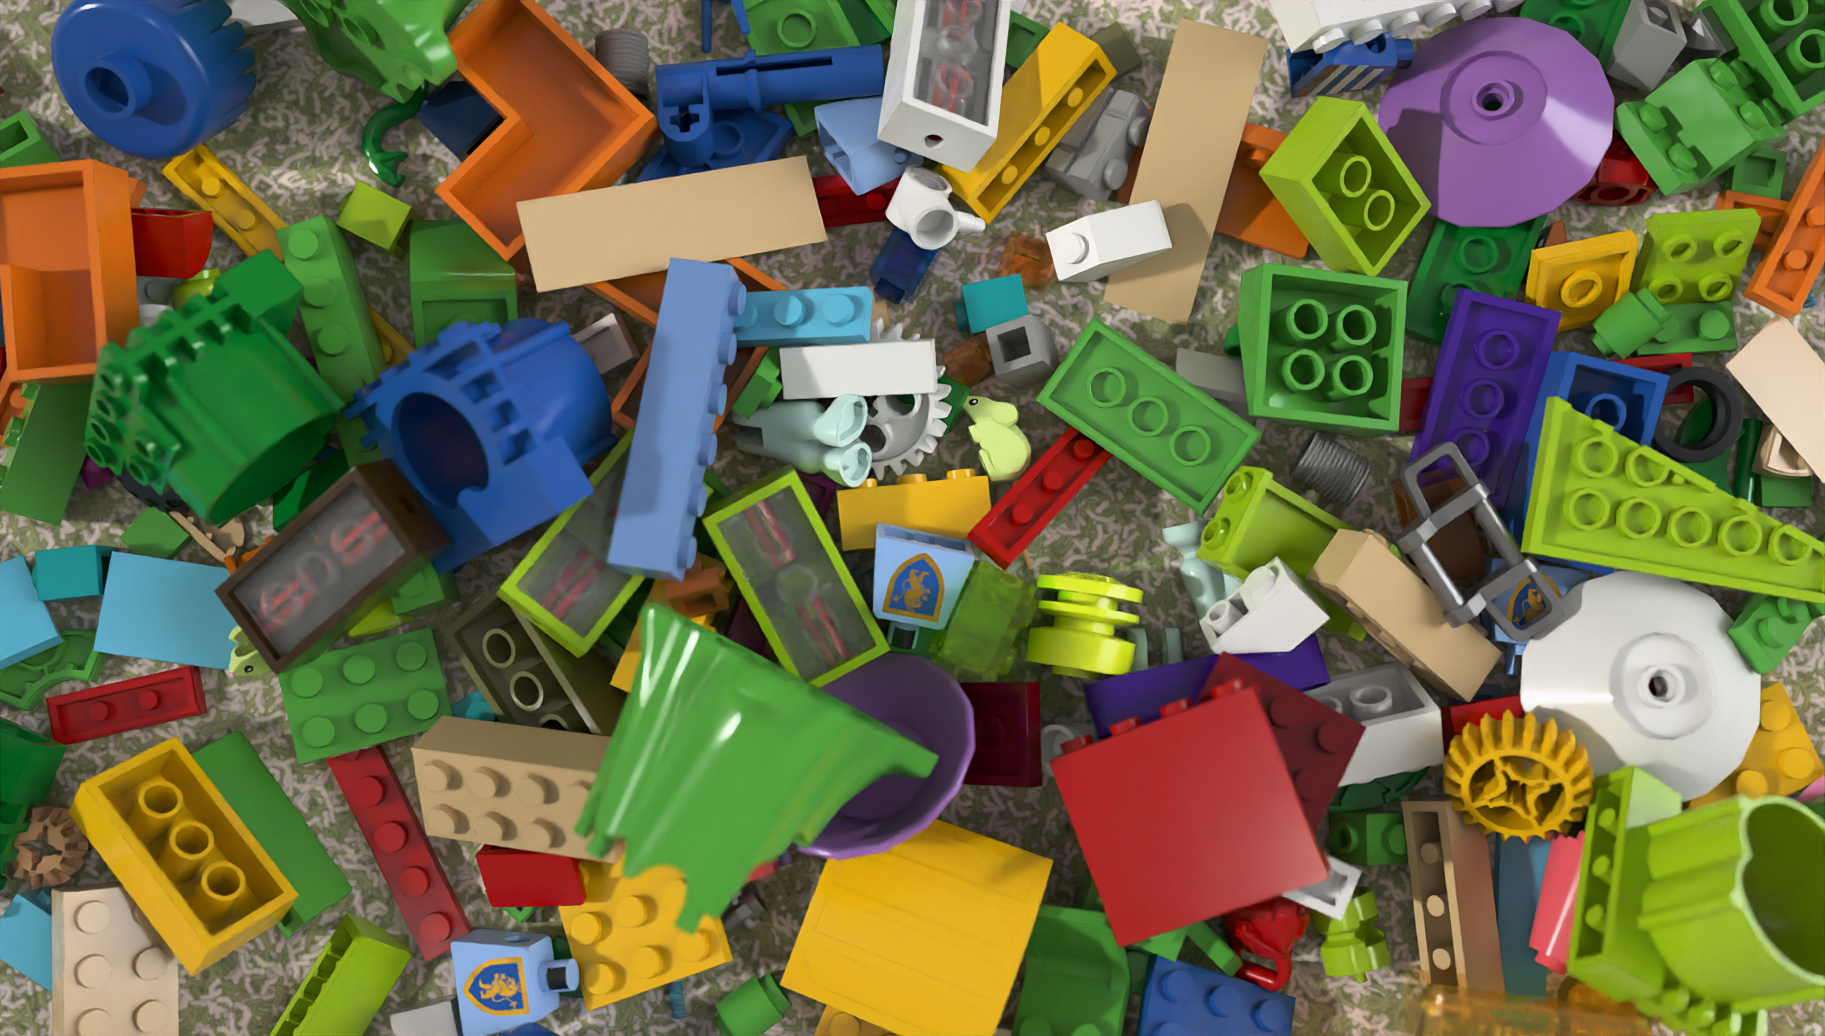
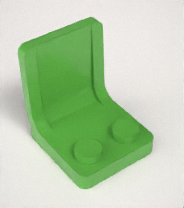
M419 220L411 224L410 296L416 350L433 341H437L439 345L440 342L436 336L464 320L467 321L468 325L475 323L477 326L488 321L490 325L497 323L501 326L518 319L515 269L464 220Z
M1040 904L1024 951L1026 958L1025 979L1011 1036H1121L1132 979L1129 974V964L1124 946L1119 948L1107 914Z

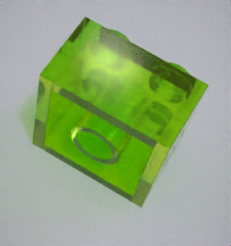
M982 560L974 561L944 629L935 631L926 652L995 683L998 674L1005 676L1014 662L1017 647L1013 646L1012 643L1020 626L1027 628L1036 613L1039 600L1033 597L1038 586Z

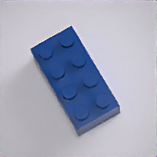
M1571 351L1550 352L1507 500L1500 515L1520 546L1522 545L1547 397L1557 396L1571 404V408L1591 419H1599L1613 427V431L1639 445L1650 447L1669 381V375ZM1533 554L1536 559L1603 575L1612 574L1615 568Z

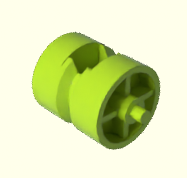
M1355 886L1341 921L1311 908L1310 918L1313 929L1324 936V939L1318 944L1326 975H1355L1357 983H1363L1368 981L1366 972L1382 968L1392 961L1384 930L1374 926V922L1380 917L1372 887Z

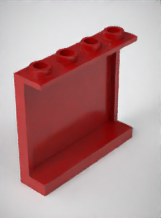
M1241 678L1226 682L1210 689L1213 699L1194 706L1190 697L1177 700L1159 707L1162 718L1142 724L1139 715L1110 725L1109 728L1112 736L1096 742L1092 741L1090 733L1060 744L1063 754L1049 760L1119 948L1329 879L1332 869L1324 848L1320 849L1286 766L1259 698L1258 692L1260 687L1258 682L1244 687Z

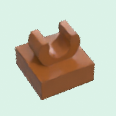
M696 553L693 566L690 569L685 568L683 582L664 580L667 597L673 610L689 619L730 608L725 587L716 567L705 570L704 566L700 564L698 553Z

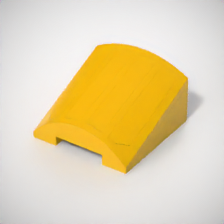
M934 819L926 829L886 852L840 861L828 858L780 985L901 1036H993L1030 937L1054 860L938 819Z

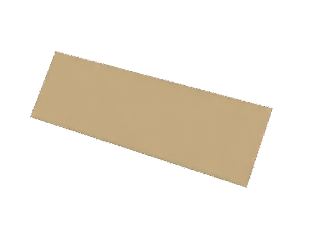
M1179 18L1128 205L1158 200L1172 249L1110 274L1103 301L1160 320L1184 326L1188 325L1270 39Z
M806 155L516 202L538 293L668 270L671 258L712 262L828 241Z
M1776 314L1725 367L1825 485V363L1789 320Z

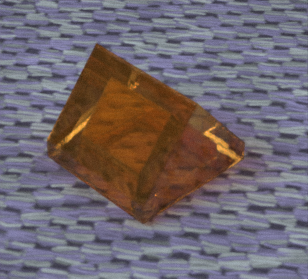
M1012 230L1005 245L996 277L1020 274L1024 287L1042 292L1053 262L1048 242Z
M983 332L943 354L942 366H945L947 376L972 388L995 374L986 332L984 334Z

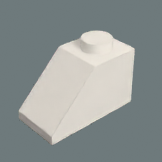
M1158 200L1087 215L1046 233L1058 280L1066 282L1095 281L1172 249Z

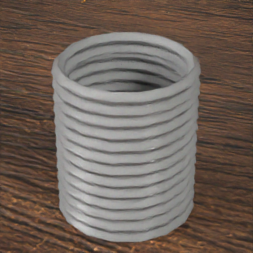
M623 28L608 29L598 33L594 38L595 59L642 104L646 103L650 98L648 90L650 87L648 85L649 54L647 51L649 50L647 37L639 31Z
M1318 430L1309 436L1300 449L1297 459L1290 468L1289 477H1293L1294 480L1301 482L1302 485L1305 484L1306 487L1310 486V490L1314 489L1315 492H1319V495L1323 494V497H1327L1328 500L1332 499V502H1336L1337 505H1341L1344 508L1348 507L1357 497L1366 483L1373 466L1371 461H1367V458L1364 459V456L1360 457L1359 454H1355V451L1351 452V449H1347L1346 446L1342 447V444L1329 439V436L1325 437L1323 433L1319 434ZM1305 452V454H1304L1302 460H1301L1300 463L1298 464V461H1299L1300 457H1301L1302 454Z

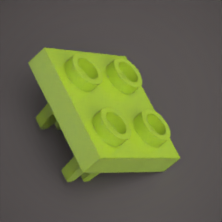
M1754 208L1652 214L1651 218H1646L1645 221L1647 231L1646 234L1641 235L1642 247L1631 278L1629 291L1635 294L1645 286L1661 305L1731 301L1762 219Z

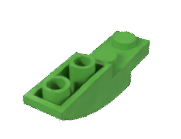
M1825 533L1816 539L1825 543ZM1750 592L1729 614L1734 622L1726 633L1757 675L1777 668L1813 619L1825 615V605Z

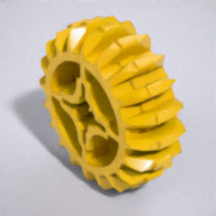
M1507 709L1503 714V719L1499 721L1486 713L1481 719V726L1467 722L1466 727L1463 729V735H1454V739L1450 742V750L1444 756L1443 770L1445 773L1443 787L1445 788V793L1450 794L1449 799L1454 800L1452 810L1465 811L1463 818L1465 825L1479 822L1482 836L1492 831L1499 832L1503 843L1509 839L1510 835L1520 836L1526 846L1531 840L1532 835H1539L1549 842L1551 836H1553V829L1568 834L1572 821H1582L1583 815L1586 813V806L1590 805V801L1593 798V785L1591 783L1594 782V770L1591 762L1588 761V752L1584 744H1575V736L1571 729L1557 732V724L1553 717L1542 724L1537 723L1531 710L1524 719H1514L1513 714ZM1491 759L1494 760L1493 763L1486 765L1484 771L1475 773L1482 764ZM1558 783L1556 787L1550 790V785Z

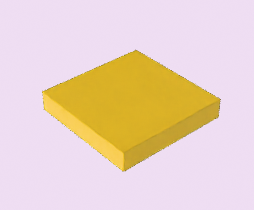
M1630 229L1532 250L1524 303L1562 312L1557 332L1591 326L1590 321L1628 293L1639 238Z

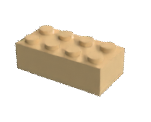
M443 715L411 747L426 835L617 863L626 850L627 840L624 838L615 840L606 858L602 860L585 850L596 830V824L587 840L572 831L583 812L582 809L612 737Z
M120 881L52 888L53 1036H179L178 958Z

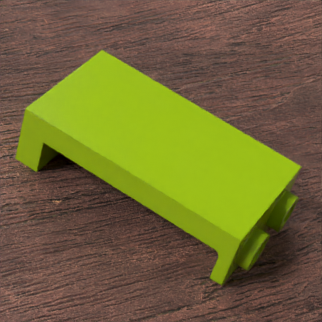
M1239 465L1236 473L1225 484L1223 490L1224 498L1214 519L1208 522L1201 534V545L1195 557L1244 584L1247 577L1255 569L1265 566L1274 557L1278 556L1317 594L1330 617L1320 628L1335 636L1362 643L1367 632L1305 579L1339 528L1352 531L1357 530L1272 480L1273 473L1265 468ZM1390 543L1389 551L1396 558L1403 559L1404 554H1401L1397 546Z

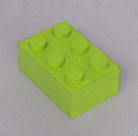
M1319 96L1258 172L1329 270L1335 272L1376 277L1432 206L1362 101Z

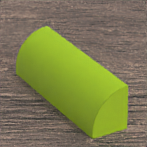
M346 912L269 1036H363L411 959L413 952L402 941L374 923Z

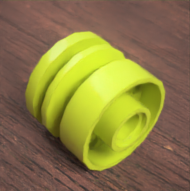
M1066 572L1057 575H1038L1036 589L1057 593V602L1034 600L1033 609L1054 616V622L1051 627L1029 628L1025 661L1052 666L1051 673L1098 681L1102 680V674L1121 676L1132 673L1136 644L1115 637L1114 629L1115 626L1139 624L1140 616L1119 612L1117 609L1118 603L1142 604L1144 591L1128 587L1116 581L1117 579L1094 574Z

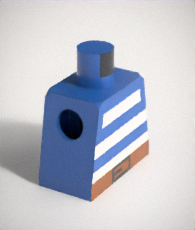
M1385 32L1366 43L1354 45L1353 41L1349 40L1342 42L1329 51L1319 54L1315 53L1314 48L1291 53L1288 48L1285 52L1291 97L1298 98L1369 90L1394 69H1407L1411 66L1414 57L1413 43L1409 38L1394 39L1390 32Z

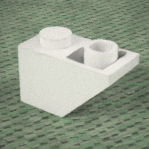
M1276 556L1265 566L1255 569L1247 577L1245 583L1229 597L1216 602L1199 623L1210 648L1216 654H1220L1222 651L1230 654L1287 652L1295 648L1329 620L1330 617L1317 594Z

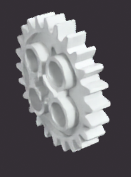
M877 317L870 327L869 342L904 340L901 338L902 324L898 322L889 333L884 332L883 320L881 317ZM916 333L908 340L920 339V335ZM936 366L937 380L945 372V366ZM938 384V390L935 393L913 394L915 399L913 404H904L895 395H879L867 411L865 427L855 441L865 442L870 447L872 454L871 467H873L878 480L884 478L888 472L889 465L900 476L907 468V461L917 467L924 458L922 450L928 453L934 451L938 443L933 436L942 437L947 428V425L938 418L947 417L952 410L951 405L939 401L948 396L951 391L950 385ZM808 398L821 403L825 411L830 407L826 398ZM870 424L880 427L886 436V440L877 441L871 438L866 431V425Z

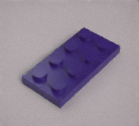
M1458 288L1407 464L1441 442H1452L1457 446L1477 479H1482L1491 492L1487 497L1492 505L1504 508L1562 312L1465 288ZM1443 455L1420 470L1417 475L1448 466L1454 467L1448 457Z

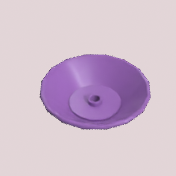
M1526 17L1478 18L1434 35L1414 52L1413 62L1409 68L1397 69L1380 100L1378 125L1432 206L1426 212L1427 214L1459 227L1508 228L1554 212L1591 181L1612 143L1615 98L1599 60L1567 31ZM1496 101L1502 107L1496 111H1488L1484 108V105L1488 102Z
M888 651L820 687V689L937 754L939 758L932 772L925 779L884 775L847 801L808 848H802L791 843L790 846L798 852L839 861L886 852L926 829L960 790L975 751L973 707L953 674L923 655Z

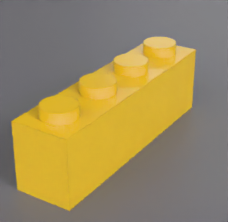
M1060 21L1053 27L1002 88L997 139L970 174L940 162L933 171L945 178L951 185L952 191L949 197L975 217L982 218L986 225L990 224L1117 74V71L1099 44Z

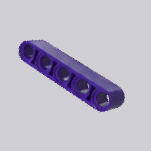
M1316 633L1310 634L1291 651L1232 654L1302 693L1331 683ZM1219 654L1116 676L1084 687L1083 690L1097 739L1101 740L1112 736L1109 728L1110 725L1137 715L1140 716L1142 724L1162 718L1159 707L1177 700L1190 697L1194 705Z

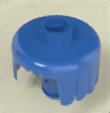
M73 0L57 19L51 46L52 64L57 83L66 102L79 120L108 145L126 154L149 160H164L182 156L234 125L237 118L247 110L249 96L256 87L257 77L255 73L244 74L254 66L255 56L249 46L236 49L247 39L246 31L240 22L235 21L222 26L232 16V9L224 0Z

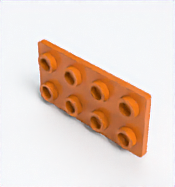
M1148 109L1151 116L1153 117L1154 110ZM1246 121L1214 233L1283 256L1301 260L1306 254L1309 241L1258 174L1288 134ZM1144 146L1137 147L1128 163L1126 179L1119 188L1116 197L1119 203L1129 205Z

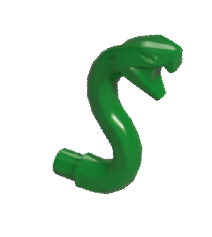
M426 79L415 90L413 97L405 104L397 102L379 110L368 120L363 129L361 147L364 157L368 161L369 168L383 183L394 188L401 187L405 181V176L397 174L399 164L409 157V154L407 152H385L381 146V139L390 127L413 118L421 110L422 103L429 92V81Z

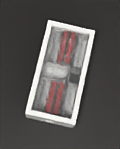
M897 0L877 139L970 174L997 139L1011 0Z

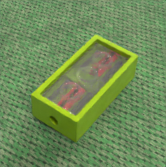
M633 426L588 479L595 492L561 512L496 593V596L578 658L588 652L646 578L620 573L607 563L635 431ZM702 482V485L706 486L708 499L714 490Z
M792 463L777 469L705 508L701 520L785 670L820 688L891 650Z

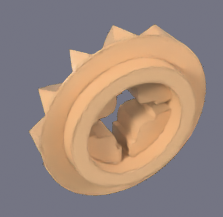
M49 805L33 808L26 813L25 818L32 822L28 831L18 833L13 846L19 849L16 860L11 862L16 871L13 877L24 879L31 884V887H50L70 880L79 872L88 854L89 841L69 815V810ZM48 835L47 843L55 846L54 849L62 852L44 855L40 859L41 850L34 848V845L29 844V841L43 839Z

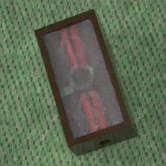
M391 458L356 465L216 588L214 592L272 672L277 676L316 660L453 544V542Z

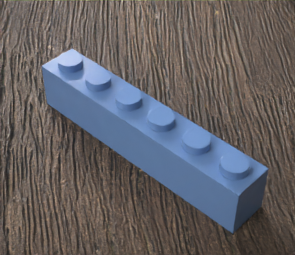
M679 258L670 259L607 563L620 573L683 582L685 568L690 569L693 566L697 549L696 538L692 537L695 517L703 515L707 500V489L705 485H702L706 465L711 466L713 464L717 450V438L715 434H712L716 415L723 414L727 399L726 384L722 383L726 365L733 364L736 355L737 339L736 335L732 334L736 315L741 316L743 314L746 304V287L742 285L732 265Z

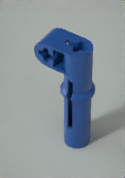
M881 44L758 56L756 49L749 50L744 57L656 65L658 120L662 135L672 160L687 167L702 165L711 158L715 151L714 111L750 107L754 112L762 113L763 106L881 95L884 93L885 86ZM690 113L692 124L690 125V131L685 133L680 114Z

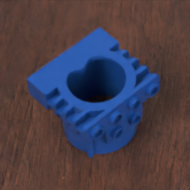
M518 318L501 326L497 323L490 325L488 321L477 326L475 323L468 325L466 320L461 321L436 336L440 342L439 345L437 341L424 345L407 356L408 360L380 374V379L354 392L352 396L356 403L343 411L348 421L359 416L362 418L370 433L359 439L364 448H368L376 443L378 444L383 459L391 458L453 542V544L431 561L439 576L556 516L595 492L581 467L618 444V440L611 433V405L602 376L583 347L569 335L570 327L565 321L552 324L536 318Z

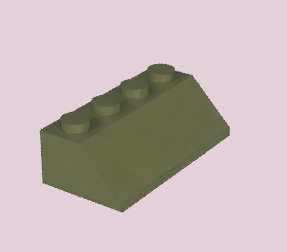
M508 578L500 581L441 631L500 723L612 737L627 698L621 689L610 685L613 677L593 646L585 655L580 658L576 657L496 596L499 588Z

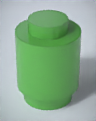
M1644 286L1635 294L1629 291L1590 321L1596 330L1589 335V338L1607 358L1617 353L1621 359H1625L1664 329L1662 324L1672 316Z
M769 971L761 978L758 975L753 976L717 1002L716 1008L719 1014L713 1018V1021L722 1036H760L785 1018L783 1012L792 1006V1002L775 976Z

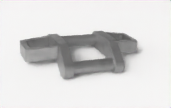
M1441 442L1401 469L1400 479L1419 517L1397 535L1393 542L1401 554H1409L1446 609L1443 612V616L1451 628L1464 625L1484 610L1507 637L1517 642H1524L1565 615L1566 608L1540 572L1539 563L1533 554L1520 552L1521 546L1487 497L1491 492L1482 479H1477L1454 443ZM1446 455L1466 486L1432 509H1429L1417 484L1416 475L1420 470L1441 456ZM1470 509L1506 564L1461 594L1426 541L1438 529ZM1528 577L1544 599L1546 608L1525 624L1514 627L1494 605L1492 600Z

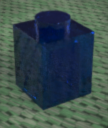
M895 226L869 270L870 281L876 284L873 290L894 304L899 305L903 299L913 305L942 255V247L932 250L920 248L914 243L908 232Z

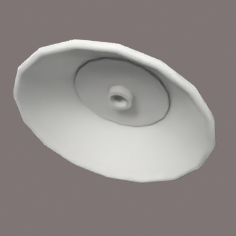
M1620 570L1576 584L1560 598L1566 608L1565 615L1530 637L1522 654L1520 702L1525 716L1531 710L1537 723L1542 724L1553 717L1557 724V732L1571 729L1575 736V744H1584L1588 752V761L1591 762L1594 778L1634 764L1682 795V802L1705 796L1741 764L1759 725L1760 674L1757 675L1733 640L1727 635L1726 631L1734 621L1712 596L1678 579ZM1653 677L1661 684V692L1658 696L1652 695L1648 688V683Z

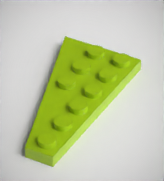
M1547 397L1520 552L1825 605V543L1790 524H1782L1757 510L1758 507L1743 498L1731 496L1715 487V483L1646 445H1639L1613 431V427L1599 419H1591L1571 408V404L1559 397Z

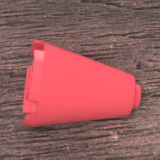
M1557 830L1553 831L1528 944L1529 947L1538 951L1534 961L1562 976H1565L1585 837V831L1583 830L1579 831L1576 839Z

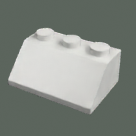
M1401 661L1330 676V684L1303 692L1367 727L1338 787L1353 783H1367L1375 778L1401 772H1416L1427 766L1444 763L1440 709Z

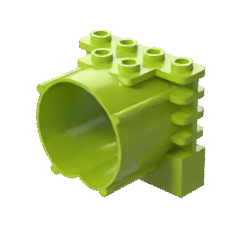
M1634 764L1594 778L1592 783L1593 798L1590 801L1566 967L1567 973L1617 1003L1635 999L1637 1010L1647 1016L1661 1015L1663 1026L1673 1032L1686 1030V1036H1766L1768 1009L1825 999V823L1816 814L1788 798L1767 796L1750 801L1748 796L1743 794L1697 809L1689 808L1681 811L1682 795Z

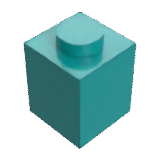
M1020 274L961 285V301L953 302L958 331L968 330L970 343L988 340L985 330L987 328L1029 314Z
M95 544L35 551L36 565L32 571V581L38 592V601L65 603L103 599L112 551L118 552V548Z

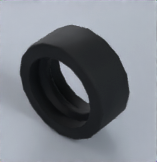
M1705 367L1672 368L1660 372L1670 376L1663 402L1671 390L1681 385L1698 387L1707 394L1711 403L1712 422L1707 434L1699 442L1691 445H1681L1671 441L1666 436L1661 425L1660 409L1650 448L1677 463L1707 462L1722 455L1736 441L1743 424V403L1736 387L1722 373Z

